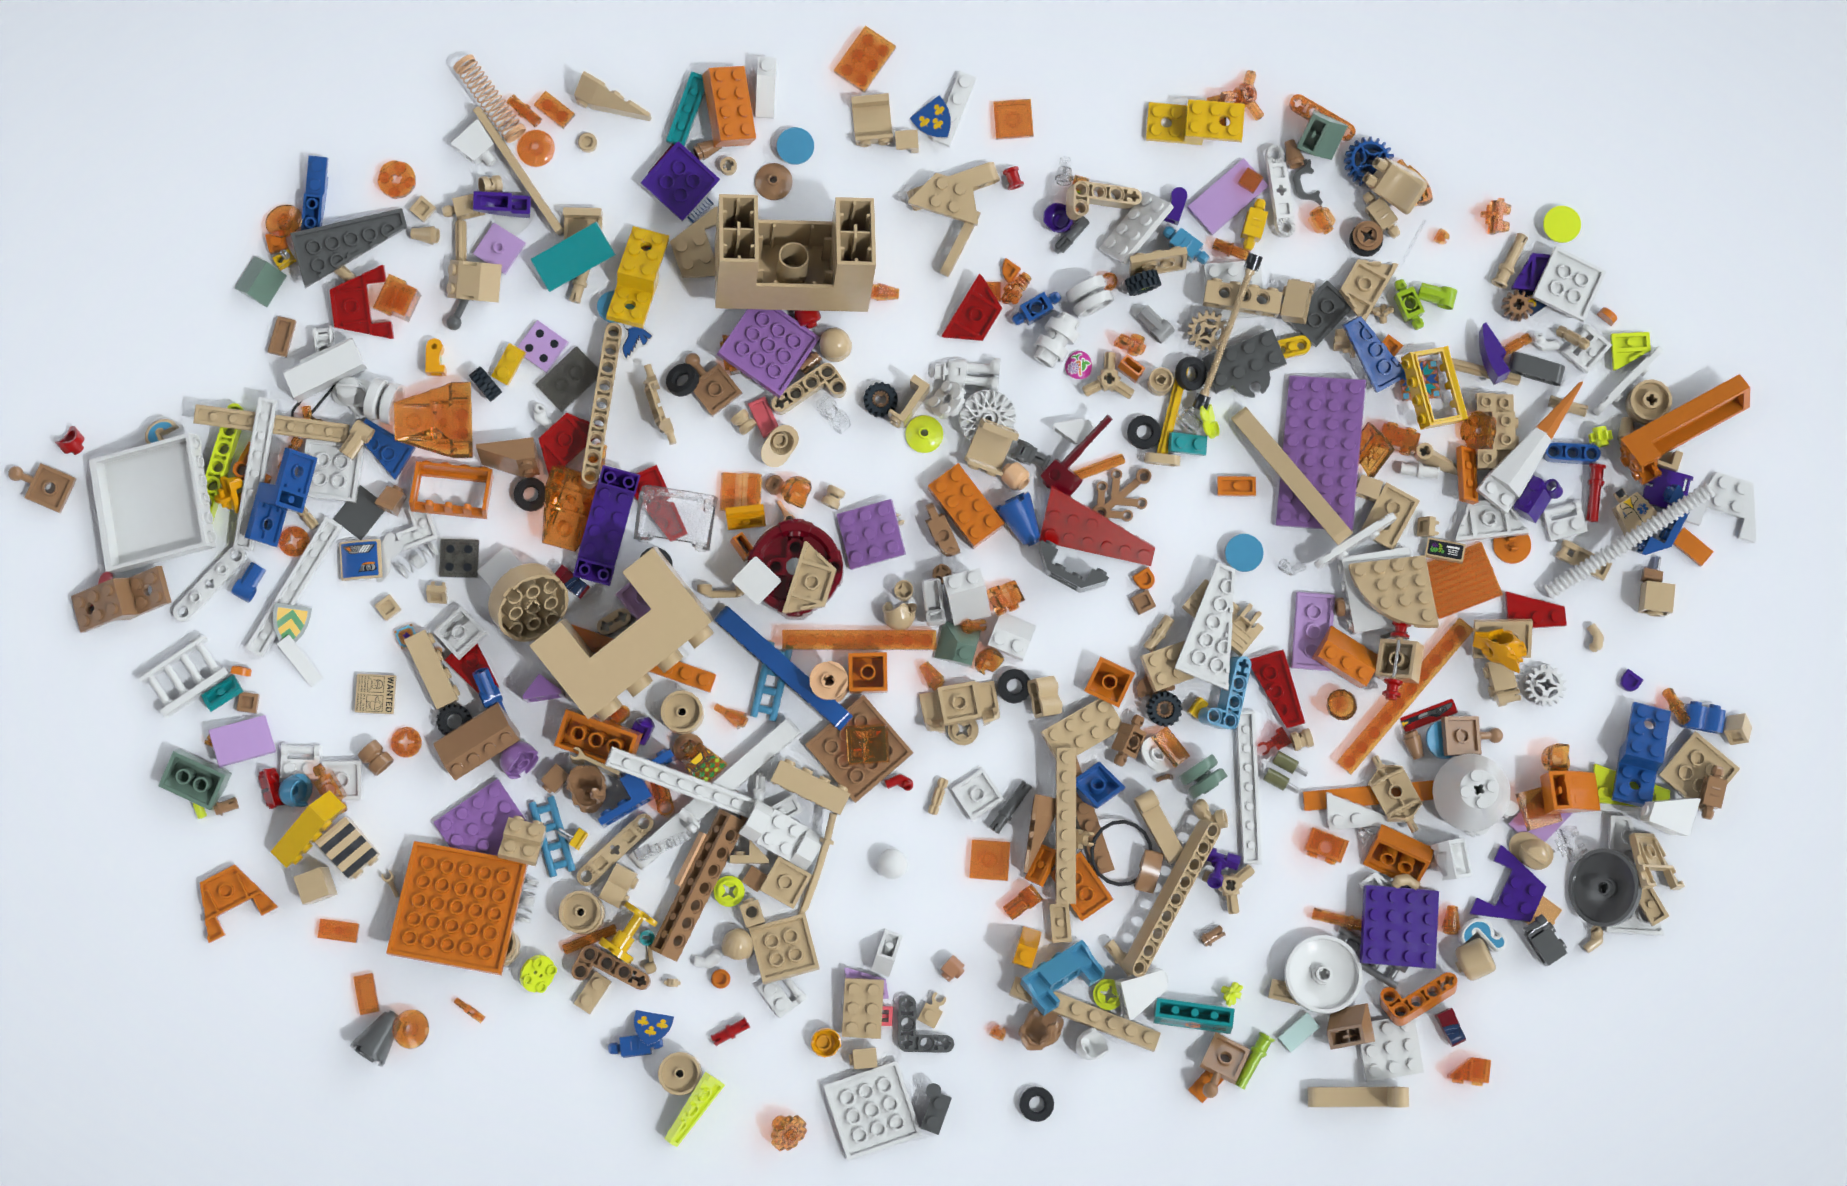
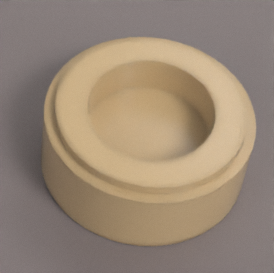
M591 133L582 134L578 139L579 148L586 153L593 152L597 147L596 137Z

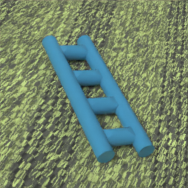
M786 646L785 651L779 650L785 657L791 660L793 647ZM762 663L750 716L757 718L758 712L770 715L769 721L776 722L785 683L778 678L776 688L765 686L767 675L778 676ZM763 693L774 696L772 707L760 705Z
M554 796L547 798L548 804L537 807L536 802L528 804L533 821H541L539 814L551 811L554 822L544 825L546 826V832L556 830L566 836L565 833L558 830L559 828L564 830ZM557 834L559 841L548 844L545 835L541 848L550 878L557 876V869L567 867L568 872L576 870L568 841L559 834ZM562 848L565 859L553 862L550 851Z

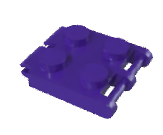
M1658 467L1662 475L1648 482L1652 486L1646 485L1644 487L1642 497L1651 506L1667 509V506L1670 504L1663 501L1665 498L1663 493L1666 487L1676 484L1681 486L1683 490L1684 482L1687 480L1683 493L1685 496H1688L1690 482L1693 481L1694 477Z

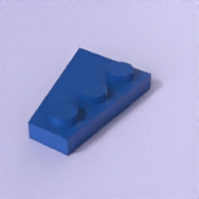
M366 418L364 423L375 429V433L365 445L396 480L416 448Z

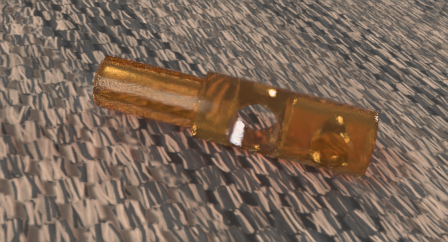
M456 998L454 1000V1004L463 1009L465 1013L480 1024L486 1018V1016L461 999Z

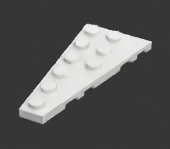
M1217 562L1174 669L1228 691L1236 569Z
M1609 816L1608 849L1624 853L1635 864L1629 835L1635 833L1631 817ZM1639 905L1633 915L1625 922L1616 926L1605 927V932L1665 936L1661 923L1659 922L1651 926Z

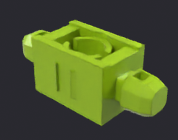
M1403 279L1395 281L1394 286L1398 293L1393 298L1404 322L1412 320L1411 325L1415 330L1423 328L1424 322L1420 316L1425 311L1414 286L1407 289V284ZM1406 299L1413 303V309L1405 306Z

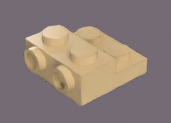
M521 816L508 817L498 858L536 867L546 835V826L538 820H534L531 823L525 821Z

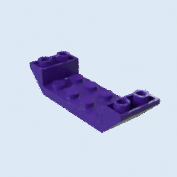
M606 465L602 466L573 573L574 577L608 586L611 585L616 560L640 479L639 474Z

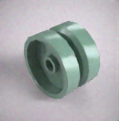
M1213 754L1178 777L1183 785H1188L1195 780L1196 784L1188 790L1193 800L1203 793L1205 795L1217 787L1219 782L1228 777L1223 768H1219L1212 773L1210 772L1218 764Z

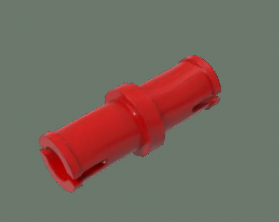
M746 1017L732 1025H726V1028L711 1035V1039L717 1047L728 1039H734L739 1033L750 1029V1024L747 1022Z

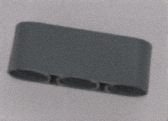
M1512 352L1508 366L1511 370L1510 373L1554 386H1561L1565 366L1519 352Z

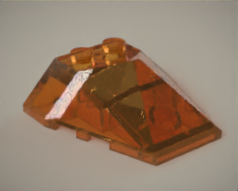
M451 382L445 386L394 402L395 441L450 458H473L471 382Z
M562 465L552 466L545 485L542 543L574 552L581 545L596 486L592 489L582 486L580 480L582 471ZM592 475L585 476V479L589 482L595 480Z

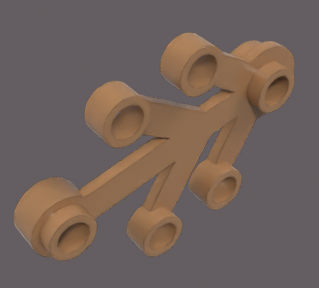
M1146 468L1139 469L1136 478L1119 492L1122 471L1119 469L1112 470L1111 500L1105 504V492L1108 489V484L1105 481H1100L1096 486L1098 491L1097 505L1092 509L1096 512L1103 511V516L1107 518L1122 519L1125 522L1131 521L1133 518L1132 511L1124 510L1120 512L1112 511L1111 509L1116 505L1137 507L1140 510L1145 509L1147 506L1145 498L1132 499L1125 497L1140 484L1149 483L1152 476L1151 472ZM1119 472L1120 477L1115 478L1113 473ZM1145 474L1147 479L1141 480L1140 475ZM1104 484L1106 489L1100 490L1098 486ZM1138 501H1144L1145 506L1140 507ZM1124 513H1129L1131 517L1125 519Z

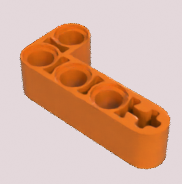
M1446 972L1403 999L1394 988L1386 987L1380 993L1381 1008L1395 1025L1403 1026L1455 994L1458 982L1457 977L1451 972ZM1429 992H1434V993H1436L1437 995H1436V996H1429L1428 993H1429ZM1391 997L1393 1000L1386 1001L1384 998ZM1419 1002L1421 1005L1413 1006L1412 1003ZM1403 1012L1405 1015L1397 1016L1396 1013Z

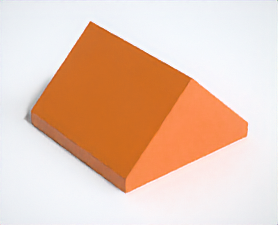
M1100 656L1084 691L1119 708L1135 672Z

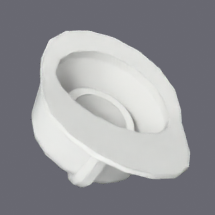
M354 377L342 378L333 388L332 396L334 401L341 406L363 407L371 381Z

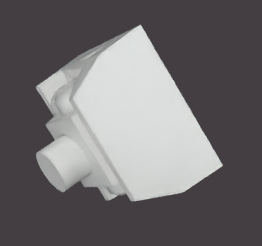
M1465 838L1431 845V849L1435 850V858H1432L1430 865L1433 870L1441 871L1443 875L1442 881L1473 876Z

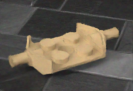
M647 364L644 366L647 375L646 380L643 382L645 384L644 391L655 424L660 429L659 432L667 435L669 445H674L677 441L670 417L666 418L662 406L658 407V403H661L657 392L660 386L651 364Z
M1378 755L1372 757L1371 760L1376 767V772L1367 786H1370L1388 818L1387 822H1405L1411 833L1418 831L1419 828L1413 819L1422 805V801L1403 766L1385 765L1381 762ZM1398 788L1401 791V796H1393L1391 789Z

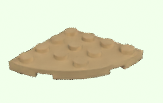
M1425 555L1349 564L1350 575L1355 587L1363 595L1364 600L1378 613L1397 623L1402 622L1414 625L1416 628L1439 627Z

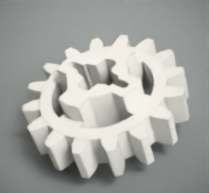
M1540 665L1539 671L1534 668L1532 669L1533 674H1527L1530 680L1524 682V684L1529 685L1525 692L1530 691L1528 698H1535L1534 704L1540 701L1542 707L1545 706L1546 702L1548 706H1552L1553 701L1556 704L1560 702L1558 697L1563 698L1565 696L1562 691L1567 690V687L1563 686L1567 680L1561 679L1564 673L1558 674L1557 667L1551 670V665H1547L1546 669H1544L1543 665ZM1543 673L1541 680H1535L1539 674ZM1547 682L1546 684L1550 686V688L1545 690V686H1542L1541 684ZM1551 691H1556V694L1553 697L1548 698Z

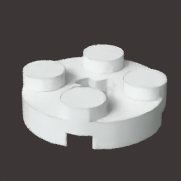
M943 382L929 400L933 413L941 419L956 416L964 407L966 401L964 394H966V391L958 383Z

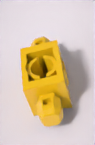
M1258 198L1254 206L1250 207L1247 211L1240 238H1244V250L1251 251L1255 243H1258L1262 238L1268 212L1264 211L1266 205L1264 199Z

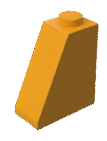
M1023 926L1012 964L1028 969L1032 968L1042 932Z

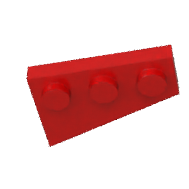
M478 643L460 660L453 653L445 659L477 693H479V689L472 673L480 668L488 667L495 685L500 688Z

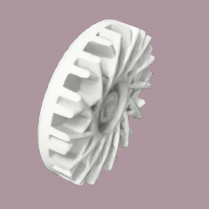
M981 390L966 399L964 407L959 413L960 428L970 441L973 439L981 417L990 416L988 420L1015 429L1014 424L1017 423L1015 420L1017 418L1016 410L1004 394L995 390Z

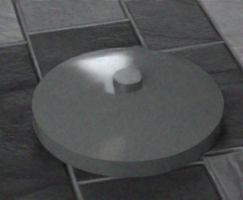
M1596 849L1586 853L1574 865L1569 878L1568 891L1571 904L1576 913L1584 921L1600 927L1619 925L1629 919L1639 905L1642 888L1636 865L1627 855L1620 851Z

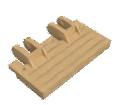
M1207 579L1201 583L1181 607L1193 618H1195L1209 581ZM1233 602L1231 650L1238 656L1244 654L1264 629L1259 623L1252 628L1253 624L1262 614L1260 611L1256 612L1250 621L1244 617L1252 609L1253 605L1251 603L1238 616L1236 614L1241 608Z

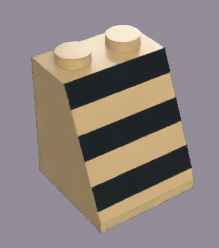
M348 817L342 818L315 841L319 848L348 879H357L364 873L363 869L367 865L372 866L379 860L377 858L380 855L379 851L353 820Z

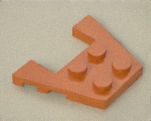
M235 864L200 882L209 943L226 935L218 920V916L253 898L261 916L278 908L277 904Z

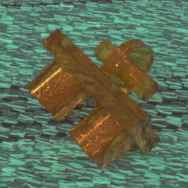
M1505 198L1490 201L1486 211L1480 212V217L1485 218V224L1488 225L1487 234L1489 235L1505 233L1510 229V223L1503 221V215H1510L1512 205L1505 203Z

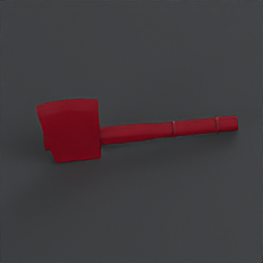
M1107 414L1062 462L1059 459H1055L1040 475L1044 480L1043 484L1050 489L1053 485L1061 492L1071 496L1083 480L1069 467L1080 457L1090 443H1093V440L1107 428V425L1113 418Z

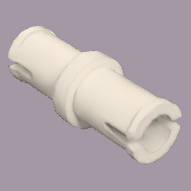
M1401 463L1400 475L1417 476L1419 479L1421 477L1439 478L1440 467L1423 466L1422 463L1418 465Z

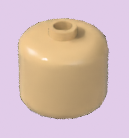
M1477 938L1456 948L1455 954L1458 961L1455 964L1459 972H1464L1470 981H1475L1496 970L1495 962L1483 939Z

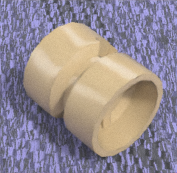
M1163 367L1156 368L1151 372L1147 381L1148 390L1155 396H1164L1170 392L1174 377L1169 369Z

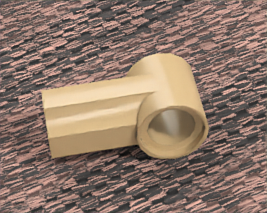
M359 419L353 424L349 432L350 435L339 449L341 453L354 460L363 445L367 444L375 433V429Z

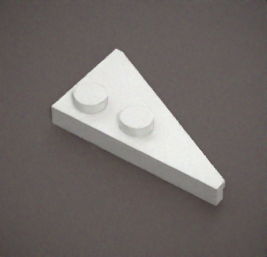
M1326 792L1328 830L1396 824V822H1387L1388 818L1384 813L1376 812L1369 807Z

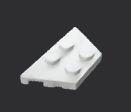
M1482 500L1474 505L1467 503L1455 542L1528 535L1529 529L1523 525L1519 515L1512 508L1507 514H1504L1488 500Z

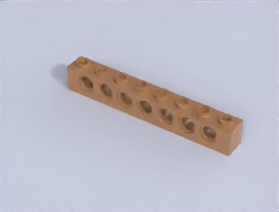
M718 810L650 947L651 950L675 962L678 961L740 836L738 833L746 823L745 821L726 811Z

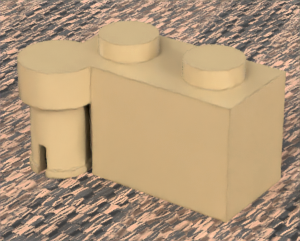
M1288 279L1287 286L1285 285L1283 288L1284 301L1281 303L1279 313L1284 322L1306 324L1311 297L1314 294L1312 290H1315V283L1300 281V279Z
M1493 662L1484 664L1483 674L1485 679H1488L1490 685L1488 686V693L1490 698L1493 697V700L1496 701L1498 707L1506 706L1510 702L1521 701V695H1518L1520 690L1517 688L1514 671L1502 664Z

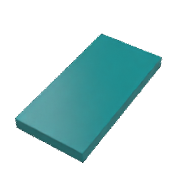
M596 221L531 258V261L548 291L551 292L616 254Z

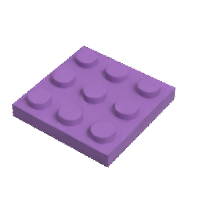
M892 499L837 514L851 570L906 555Z

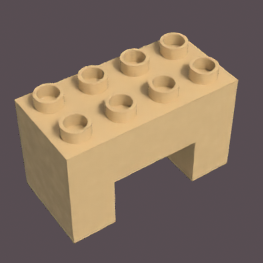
M719 194L715 233V308L868 312L876 269L874 198L835 197L832 221L758 219V195Z
M657 546L653 547L622 572L651 610L594 654L566 618L559 621L529 645L587 719L596 714L603 722L623 705L617 696L626 689L632 697L636 696L653 681L648 675L651 669L658 665L662 672L665 673L684 657L678 650L679 647L689 641L695 649L714 633L708 626L714 618Z

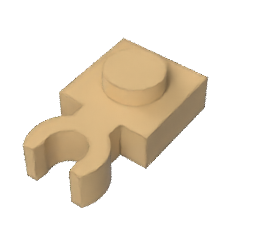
M1076 829V850L1083 849V845L1094 846V843L1088 842V837L1093 836L1094 833Z
M937 992L932 995V1004L925 1003L917 1019L933 1029L943 1013L939 1007L944 1005L947 999L944 997L941 1002H937L935 999Z

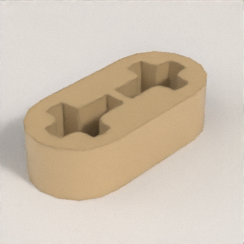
M1147 452L1144 455V463L1180 466L1181 456L1151 452Z
M619 608L608 614L597 623L599 633L608 636L625 627L631 621V614L625 608ZM619 613H627L625 622L622 620L614 621L619 618ZM613 621L614 624L609 626V631L601 630L603 622L609 624Z

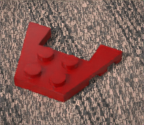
M380 265L329 290L334 328L394 339L392 322L372 323L367 284L387 282L385 265Z

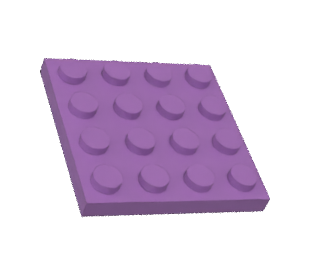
M747 309L716 355L780 398L820 337L805 326H800L798 321L782 310Z
M496 779L433 823L449 847L498 856L508 817L521 816L525 821L527 820L500 780Z

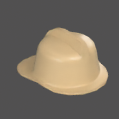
M781 425L769 433L761 448V458L767 466L779 467L783 465L795 450L799 442V436L794 427Z
M1516 833L1509 842L1510 852L1521 863L1531 869L1542 870L1552 863L1554 852L1551 846L1532 833Z

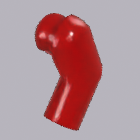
M902 774L884 780L888 789L899 786L906 791H910L913 788L911 778Z

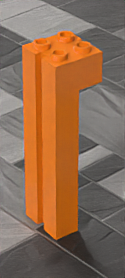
M1738 374L1621 438L1620 460L1625 467L1628 466L1635 481L1638 480L1642 486L1661 476L1662 472L1657 465L1658 459L1662 455L1750 408L1751 387Z

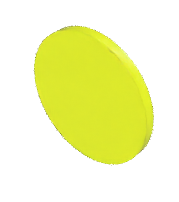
M1556 206L1545 215L1543 228L1551 240L1558 243H1567L1575 239L1579 234L1581 219L1574 209L1568 206Z

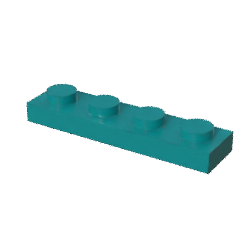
M691 71L668 133L667 143L675 145L679 141L684 147L686 145L705 93L701 74Z

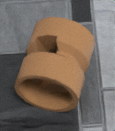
M376 739L367 744L357 755L363 763L369 764L368 769L375 776L381 774L394 761L388 752H382L383 747Z

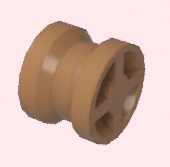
M945 564L937 565L932 572L933 578L941 579V585H944L943 577L952 575L950 567Z

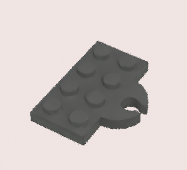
M1273 329L1225 348L1212 384L1216 394L1235 387L1237 392L1244 397L1255 398L1254 392L1250 390V385L1257 382L1261 386L1260 392L1263 395L1270 385V371L1287 365ZM1216 352L1202 358L1207 372H1210L1209 370Z

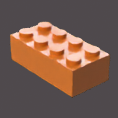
M745 66L708 68L702 77L714 147L750 145L756 139Z
M959 463L928 485L929 492L973 549L1004 527L1005 523Z
M571 707L565 710L554 746L579 755V752L573 749L578 747L585 756L605 764L612 746L636 755L643 733L608 720L602 722L599 717L594 715L587 719L582 711Z

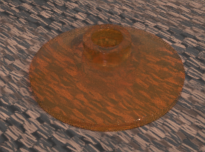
M531 130L519 139L517 152L520 159L526 165L540 167L547 164L553 158L555 144L548 133L541 130ZM533 144L539 145L537 149H532Z
M293 205L278 206L268 214L265 221L266 229L272 236L278 238L288 237L290 233L296 232L300 228L302 213Z
M414 1009L400 1013L393 1025V1036L396 1042L407 1049L417 1048L422 1045L429 1033V1023L426 1016ZM409 1025L410 1030L407 1032L406 1028Z

